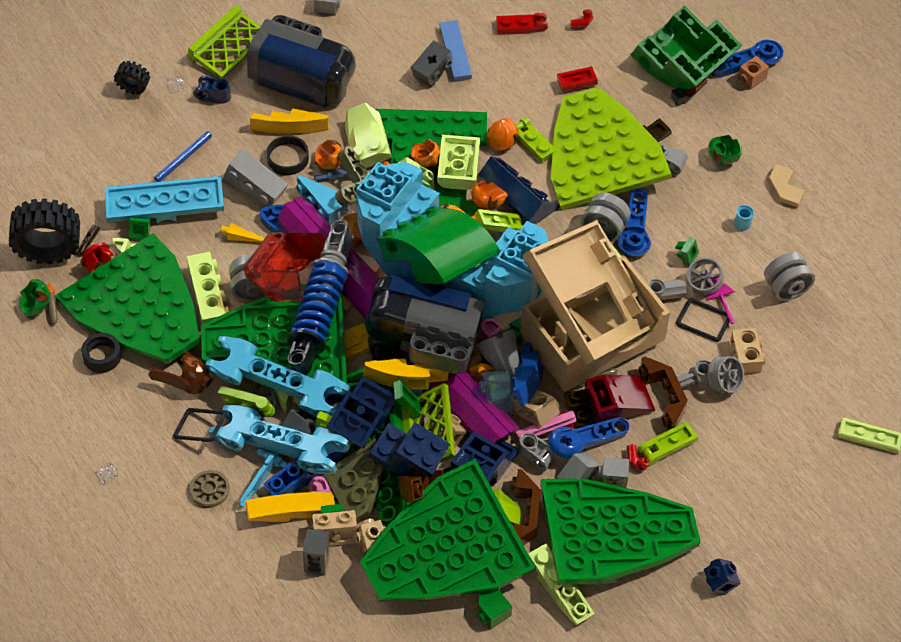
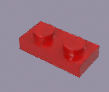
M592 66L557 74V81L562 92L598 84V79Z

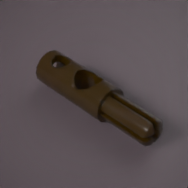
M92 225L77 251L78 254L83 255L88 246L91 245L100 231L99 226Z

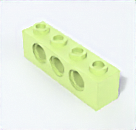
M210 252L187 256L189 273L201 323L204 324L229 312L228 306L223 305L226 299L224 290L220 291L219 289L222 283L220 274L216 275L215 273L218 270L216 259H212Z

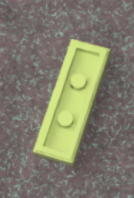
M842 417L837 438L896 454L899 453L901 433Z

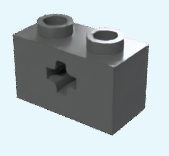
M433 40L411 66L413 76L431 87L434 82L440 79L444 70L451 66L453 62L451 50Z
M307 529L303 547L304 572L326 575L330 555L329 532H325L322 529Z

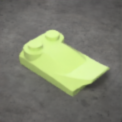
M362 103L348 109L346 112L345 131L349 147L356 151L365 168L392 158L380 113L367 103Z
M442 135L437 183L441 187L470 190L475 186L480 138Z

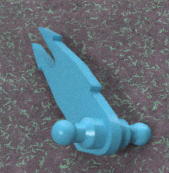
M262 448L257 450V455L264 457L265 462L241 497L240 506L244 507L246 500H251V497L264 483L274 466L284 468L290 464L285 462L279 453L266 452Z

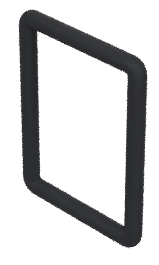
M688 299L676 322L677 325L714 341H720L730 322L729 318H727L718 337L680 322L691 302L727 316L726 312L696 299Z
M188 408L175 430L173 438L212 442L227 413L222 410ZM190 412L222 415L210 438L178 435Z

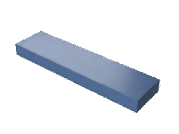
M458 21L439 23L444 46L451 50L453 58L450 66L453 81L472 79Z

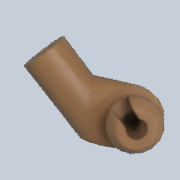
M476 344L466 369L468 373L472 365L482 362V355L477 349Z

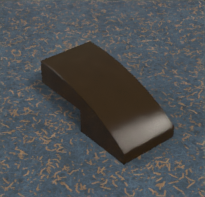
M660 118L648 127L643 125L657 142L672 134L671 129Z

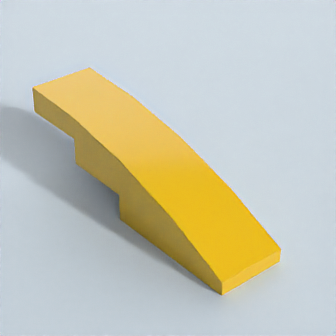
M293 108L290 114L273 110L270 116L251 113L250 127L253 131L281 134L329 130V115Z
M333 492L290 493L246 500L245 502L248 521L289 522L291 518L311 519L313 514H321L320 506L335 504Z

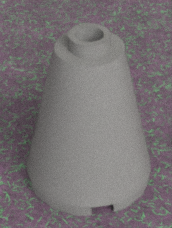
M512 329L476 345L486 362L496 370L503 386L508 385L509 388L514 387L512 376H515V367L520 366L516 336Z

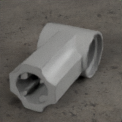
M652 279L648 283V286L661 302L665 299L686 297V284L682 279L666 282L660 279Z

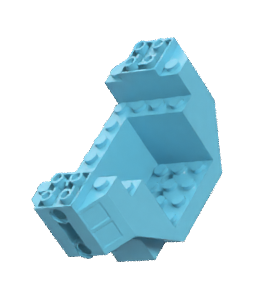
M380 162L376 163L356 188L357 224L363 245L387 276L393 277L394 274L415 279L409 261H384L378 241L376 240V238L383 235L382 232L384 230L397 228L398 223L410 221L411 216L415 214L425 213L426 208L432 206L439 208V193L422 185L423 170L407 162L384 165ZM526 221L520 231L508 227L496 243L500 253L482 262L478 268L473 267L450 281L438 285L471 293L472 298L484 300L481 320L486 318L493 319L497 315L521 311L522 306L538 299L542 293V289L522 255L537 246L549 242L545 229L529 221Z

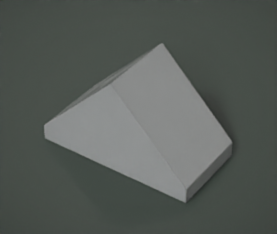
M588 453L573 454L557 476V479H589L598 471L600 464Z

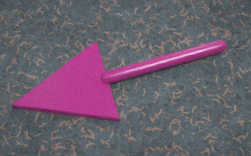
M712 278L714 284L719 280L718 278ZM723 283L720 290L707 296V301L720 297L730 323L734 324L733 317L723 296L735 293V291Z

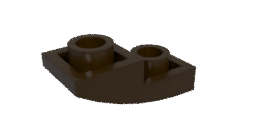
M584 389L564 393L568 412L573 411L576 417V422L573 423L575 429L596 424Z

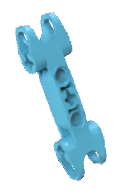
M220 336L218 339L219 345L229 351L230 356L223 361L207 360L205 364L206 369L231 384L240 385L243 377L299 398L301 400L298 408L317 417L320 411L333 416L336 409L327 404L325 399L331 394L346 395L350 391V387L328 372L317 369L311 378L254 356L257 352V347L240 338ZM257 368H263L261 372H254ZM296 382L301 383L298 387H292V384Z
M225 405L222 408V411L227 413L226 418L231 422L224 427H220L214 438V441L234 451H241L246 443L299 458L297 464L303 470L315 474L329 475L335 474L337 468L335 462L326 457L333 452H346L351 447L346 438L330 429L317 427L313 435L306 434L298 430L260 421L261 415L255 409L243 405ZM216 426L209 429L208 434L210 437Z

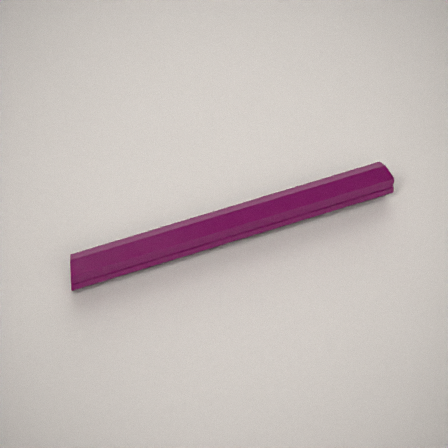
M297 197L293 201L284 204L278 217L279 225L302 251L314 261L319 259L321 252L324 251V245L331 225L310 202ZM350 247L346 265L348 278L343 285L342 294L366 319L372 302L373 290L380 277ZM392 348L401 359H406L407 365L415 364L409 360L408 352ZM467 371L462 374L449 372L447 381L429 382L430 390L443 383L448 385L451 413L460 419V423L470 434L474 431L496 443L501 438L510 435L520 428ZM442 392L437 395V398L439 400L442 396Z

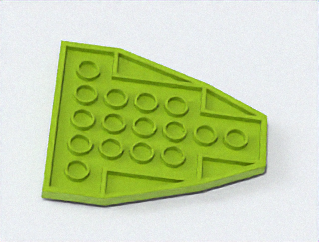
M600 87L562 98L554 129L553 146L557 150L552 153L551 181L561 210L589 203L592 197L598 193L616 195L672 178L661 145L623 105Z

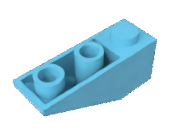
M301 175L297 176L296 189L299 194L304 195L307 201L314 206L330 225L348 216V206H341L335 198V194L338 191Z

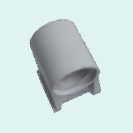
M659 143L671 174H680L688 159L687 154L682 150Z
M525 433L521 436L518 447L519 455L539 470L546 471L549 468V463L558 456L551 451L546 442L535 434Z

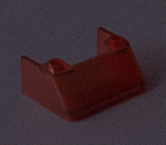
M275 232L267 235L244 265L245 277L268 299L274 302L303 301L298 272L303 271L309 263L319 259L321 252L324 251L325 233Z

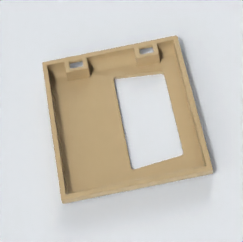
M597 220L537 246L522 255L586 365L644 334L657 323ZM605 284L625 323L587 342L564 303Z

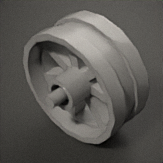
M703 257L691 263L687 271V279L694 292L708 296L720 290L724 282V274L717 261L712 258ZM705 264L712 265L708 270L705 269ZM699 266H702L700 272L695 270ZM717 267L720 274H711ZM692 274L700 276L694 280H691ZM712 278H719L716 284L712 282ZM702 281L701 288L694 286V284ZM705 284H710L712 286L710 288L704 289Z
M734 356L714 358L709 364L707 371L709 385L718 393H734L739 390L744 381V368L739 359Z

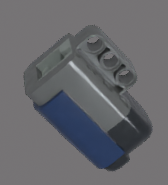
M276 15L272 20L265 19L247 50L248 78L258 81L259 85L323 107H327V105L337 106L343 101L346 95V87L356 68L355 57L347 46L323 38L322 30L317 26L284 15Z
M394 274L393 277L383 276L375 284L372 302L365 320V327L369 337L374 342L408 352L409 360L415 364L454 374H462L466 371L470 362L485 301L472 298L471 293L438 284H420L413 278Z

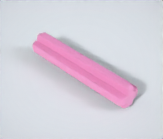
M570 411L554 417L542 427L534 424L517 430L518 440L520 441L521 436L525 433H533L536 436H540L558 427L573 424L576 422L574 412Z

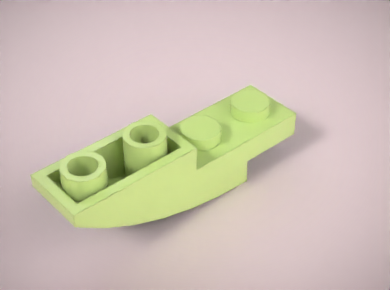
M547 544L528 553L536 567L537 578L557 606L575 625L580 624L595 614L577 585H558L553 555Z

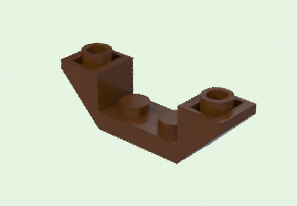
M646 356L642 357L641 364L638 367L640 376L645 378L647 385L661 381L664 390H667L669 393L671 405L665 406L662 423L664 427H668V430L679 425L686 411L688 399L672 367Z
M452 467L436 468L431 478H428L419 471L399 477L401 499L408 502L422 499L424 490L437 477L451 471Z
M518 469L517 477L512 479L511 489H515V498L527 499L526 509L530 510V515H525L524 525L512 524L522 544L525 545L536 537L541 489L522 469Z

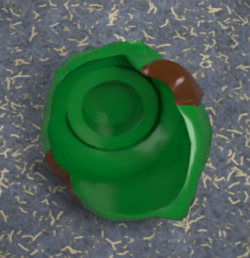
M730 135L714 137L708 144L709 155L715 162L721 164L734 163L742 156L740 142L738 139L733 140Z
M39 279L30 280L28 285L20 291L23 297L19 299V306L26 317L40 315L50 298L49 289L45 283Z

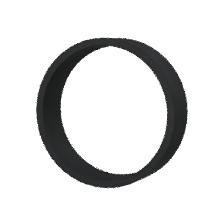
M290 135L274 139L267 148L269 167L281 175H294L301 172L309 162L307 144L302 139ZM292 144L302 148L306 156L297 165L280 166L271 160L270 154L281 145Z

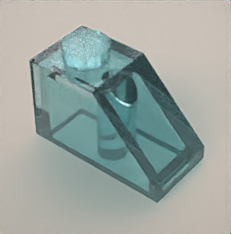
M507 370L482 373V381L479 382L481 394H485L488 402L508 416H513L510 377Z

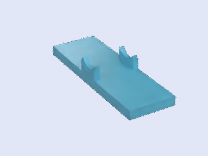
M221 176L105 187L107 223L129 221L131 217L144 219L156 218L157 224H159L163 220L177 222L176 216L224 211Z

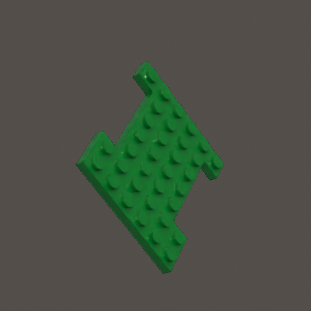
M375 109L381 115L387 141L392 143L391 164L398 163L406 157L409 158L413 146L424 143L427 139L437 142L439 149H441L442 135L480 138L479 146L487 145V112ZM438 158L436 167L426 169L434 173L433 190L439 193V208L444 204L455 205L469 216H475V212L481 208L474 201H466L467 190L443 188L437 183Z

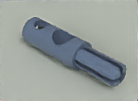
M345 169L317 174L315 175V181L348 177L349 175Z

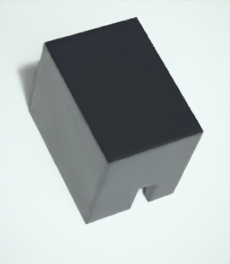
M680 87L671 91V99L676 106H680L681 103L685 104L686 95Z

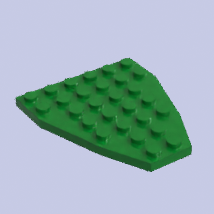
M154 233L55 295L56 300L77 324L94 333H109L115 336L119 341V345L126 350L165 364H169L201 343L194 304L176 256Z
M306 284L298 285L241 305L202 324V362L206 364L207 360L223 361L230 356V352L223 349L218 342L220 336L240 338L252 343L257 347V352L254 356L293 370L288 362L291 346L287 341V337L295 323L294 320L304 290L306 289ZM340 293L337 309L334 311L335 315L331 320V327L328 329L329 334L325 338V350L321 354L315 355L312 369L306 376L312 378L315 370L318 369L332 374L347 384L342 293ZM257 368L254 372H261L263 368ZM296 382L292 385L300 386L301 383Z
M476 459L437 477L424 490L422 499L411 502L389 523L360 561L379 601L434 600L498 590L536 570L534 563Z
M577 478L541 479L540 481L558 585L602 584L661 565L700 545L701 540L692 507L647 492L584 478L580 480Z

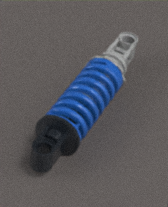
M338 220L331 225L324 245V251L321 252L319 259L312 262V271L310 272L309 280L307 281L306 289L304 290L294 320L295 323L287 337V341L291 346L288 362L294 371L303 375L310 373L315 355L321 354L325 350V338L329 334L328 329L331 327V320L334 318V311L337 309L340 293H342L343 285L348 278V269L346 268L347 257L349 256L354 237L347 222L344 220Z

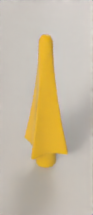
M232 222L230 227L222 225L220 233L227 235V240L267 245L273 244V241L251 233Z

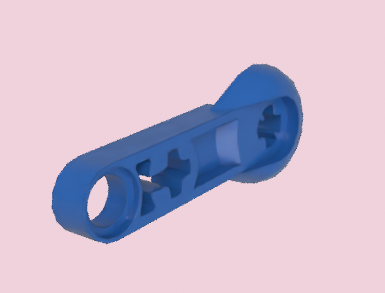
M761 40L751 48L734 53L720 65L723 67V70H714L711 75L720 78L740 71V66L755 56L767 65H774L782 59L783 47L774 40Z
M635 189L631 192L629 202L630 219L628 220L627 228L618 239L620 250L630 257L645 255L651 246L650 238L645 230L648 195L642 189ZM640 196L643 198V200L637 201L634 199V197ZM636 208H640L639 214H635Z
M618 417L578 429L558 427L549 435L548 445L557 456L571 458L573 454L580 453L583 449L625 437L630 425L626 419ZM619 424L623 426L624 431H617L614 425Z

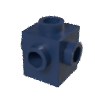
M718 558L711 561L710 565L703 569L706 575V582L713 592L725 595L741 584L736 573L737 568L731 561Z

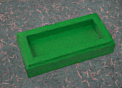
M402 381L393 382L395 400L413 418L420 417L418 397Z

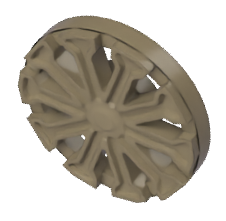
M207 470L200 472L190 483V494L193 501L203 507H216L218 504H222L229 495L230 486L228 479L218 471Z

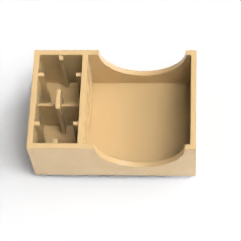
M625 256L620 257V260L657 323L649 331L588 365L583 361L545 295L522 306L520 333L527 343L530 342L533 352H539L541 362L564 392L585 382V379L592 378L664 341L666 338L670 312ZM605 284L564 303L587 342L625 323Z

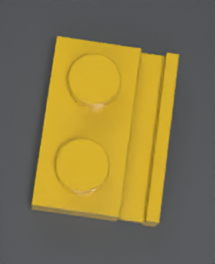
M364 323L344 330L346 361L370 352L368 347L369 335Z

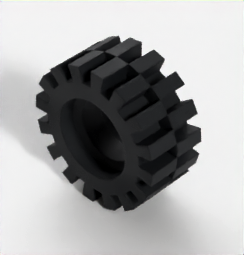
M123 61L114 75V82H116L117 86H120L121 90L125 89L126 93L130 91L133 95L135 92L139 95L145 91L150 81L149 71L146 72L147 69L145 67L141 68V64L136 65L134 61L132 63L130 61Z
M368 337V347L372 355V361L395 359L391 347L380 345Z

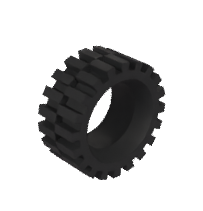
M42 198V202L32 199L30 204L25 201L22 203V206L17 205L15 211L11 212L9 247H12L13 253L18 252V257L21 259L26 257V261L29 262L37 260V264H42V261H47V264H53L55 260L60 263L63 262V258L68 260L71 258V254L75 255L77 253L80 240L79 214L75 213L74 208L68 209V204L63 202L60 205L58 200L54 199L52 202H47V199ZM45 228V229H51V230H55V231H52V232H42V231H37V230H35V229Z

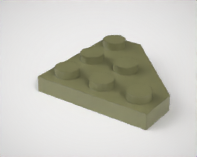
M376 438L366 444L364 449L360 448L337 463L335 474H324L339 503H342L343 511H355L356 522L371 514L385 468L368 457L378 441Z

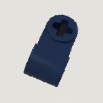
M200 76L198 87L193 92L197 99L218 103L230 101L231 91L229 82L226 79Z

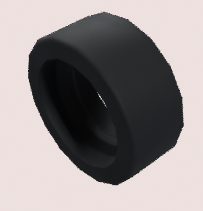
M109 333L91 335L83 342L81 348L84 364L94 372L103 373L111 371L120 363L122 357L119 341ZM105 345L113 348V354L103 360L93 359L89 354L97 346Z

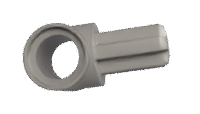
M699 360L694 367L689 369L688 373L678 376L677 379L681 387L683 388L693 383L699 386L708 385L707 371L711 362Z

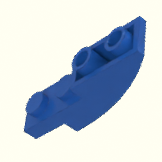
M530 342L522 344V352L519 353L521 363L519 367H515V376H512L514 386L512 394L514 400L518 399L520 407L525 406L533 397L543 376V365L539 352H533Z
M333 452L326 458L336 462L346 453ZM296 458L263 484L272 496L290 494L309 485L312 478L323 476L324 474H315L303 470L298 466V459Z

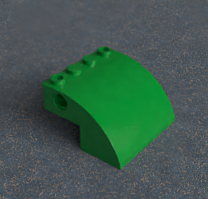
M684 5L664 26L652 36L649 35L640 42L630 55L649 74L664 84L674 88L692 89L740 49L742 44L717 19L706 27Z
M436 206L426 208L423 214L419 213L411 216L410 221L398 223L395 229L384 230L382 232L383 235L376 238L383 260L409 261L415 280L420 284H444L500 253L494 239L474 218L459 210L437 208Z

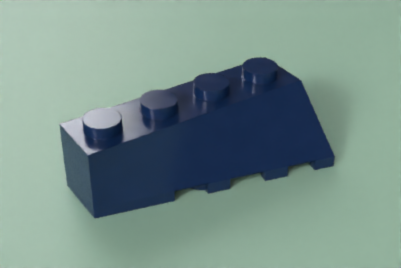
M490 156L478 174L486 181V184L492 182L508 194V197L505 199L509 202L508 206L515 211L518 210L525 221L540 222L560 208L558 202H550L546 199L548 195L545 192L532 188L533 183L522 176L518 177L519 172L499 157Z

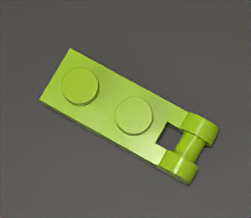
M527 117L520 119L519 123H515L519 131L517 139L541 163L552 158V153L557 149L530 123Z
M478 209L474 214L476 220L486 230L505 232L510 227L520 231L523 227L521 225V217L518 214Z
M221 386L218 391L219 395L223 398V402L227 405L250 407L261 411L266 417H271L275 413V408L265 397Z
M684 422L642 443L637 450L648 459L649 466H652L660 459L696 442L698 436L690 425ZM653 448L657 450L654 453L651 452V449Z

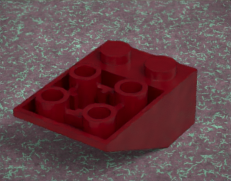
M604 374L585 379L584 392L589 400L590 409L596 423L618 417L625 419L655 411L642 376Z

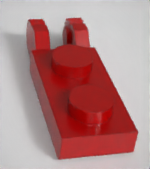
M535 13L534 15L496 16L497 33L518 34L545 31L548 29V23L545 22L547 21V15Z

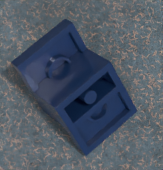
M362 376L354 391L346 393L327 428L364 449L373 432H379L397 402L395 395Z
M416 422L413 423L407 434L388 423L368 457L400 477L407 475L410 469L414 468L428 478H431L449 448L450 443Z
M473 431L451 461V467L457 468L476 459L488 483L490 481L498 483L519 454V449L502 439L493 443Z

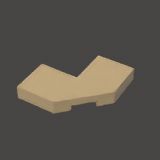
M776 164L769 177V183L775 189L776 196L780 202L798 208L805 190L788 184L794 170Z

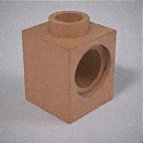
M755 56L740 66L738 79L741 83L752 89L767 79L769 66Z

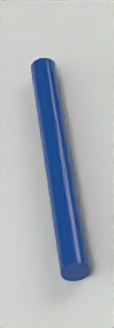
M206 131L154 176L155 181L161 182L212 137L211 133Z

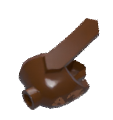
M188 351L178 357L179 363L184 365L181 377L155 368L148 373L151 380L174 386L192 395L200 394L213 381L205 364Z

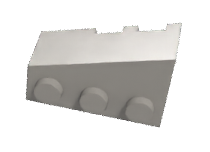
M244 149L229 163L222 182L266 206L274 205L288 186V183Z

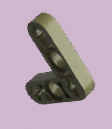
M349 146L345 147L338 154L341 163L354 183L343 187L335 194L337 202L343 207L357 203L356 188L368 175L358 154Z

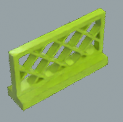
M235 5L188 48V59L192 62L196 60L219 79H223L247 57L248 49H240L239 43L250 44L253 39L251 38V32H257L260 26L244 15L242 8ZM242 20L248 27L238 28L237 24ZM235 32L236 38H226L225 34ZM238 32H248L249 38H239ZM215 43H224V49H214L213 45ZM226 43H236L237 49H227ZM203 54H212V60H204L201 56ZM214 54H225V60H215ZM227 54H238V58L236 60H228ZM215 65H226V69L221 73L215 68Z
M443 383L417 396L420 403L427 400L422 411H420V417L413 418L401 406L403 430L406 434L414 422L422 426L425 416L429 418L424 426L427 430L431 428L434 421L438 423L433 431L435 435L438 436L443 426H445L446 431L442 439L450 443V446L440 463L455 457L448 385ZM442 392L439 402H434L437 395ZM435 404L436 407L433 410L431 416L428 415L427 412L429 411L431 405ZM444 409V414L440 421L437 420L436 417L440 410ZM411 468L409 472L414 473L417 472V470Z

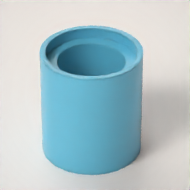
M741 205L737 208L734 225L737 229L744 231L751 227L754 210L750 206Z

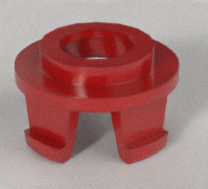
M96 243L85 250L80 263L91 273L97 269L96 265L99 261L105 264L113 259L111 256H114V253L109 250L107 243Z

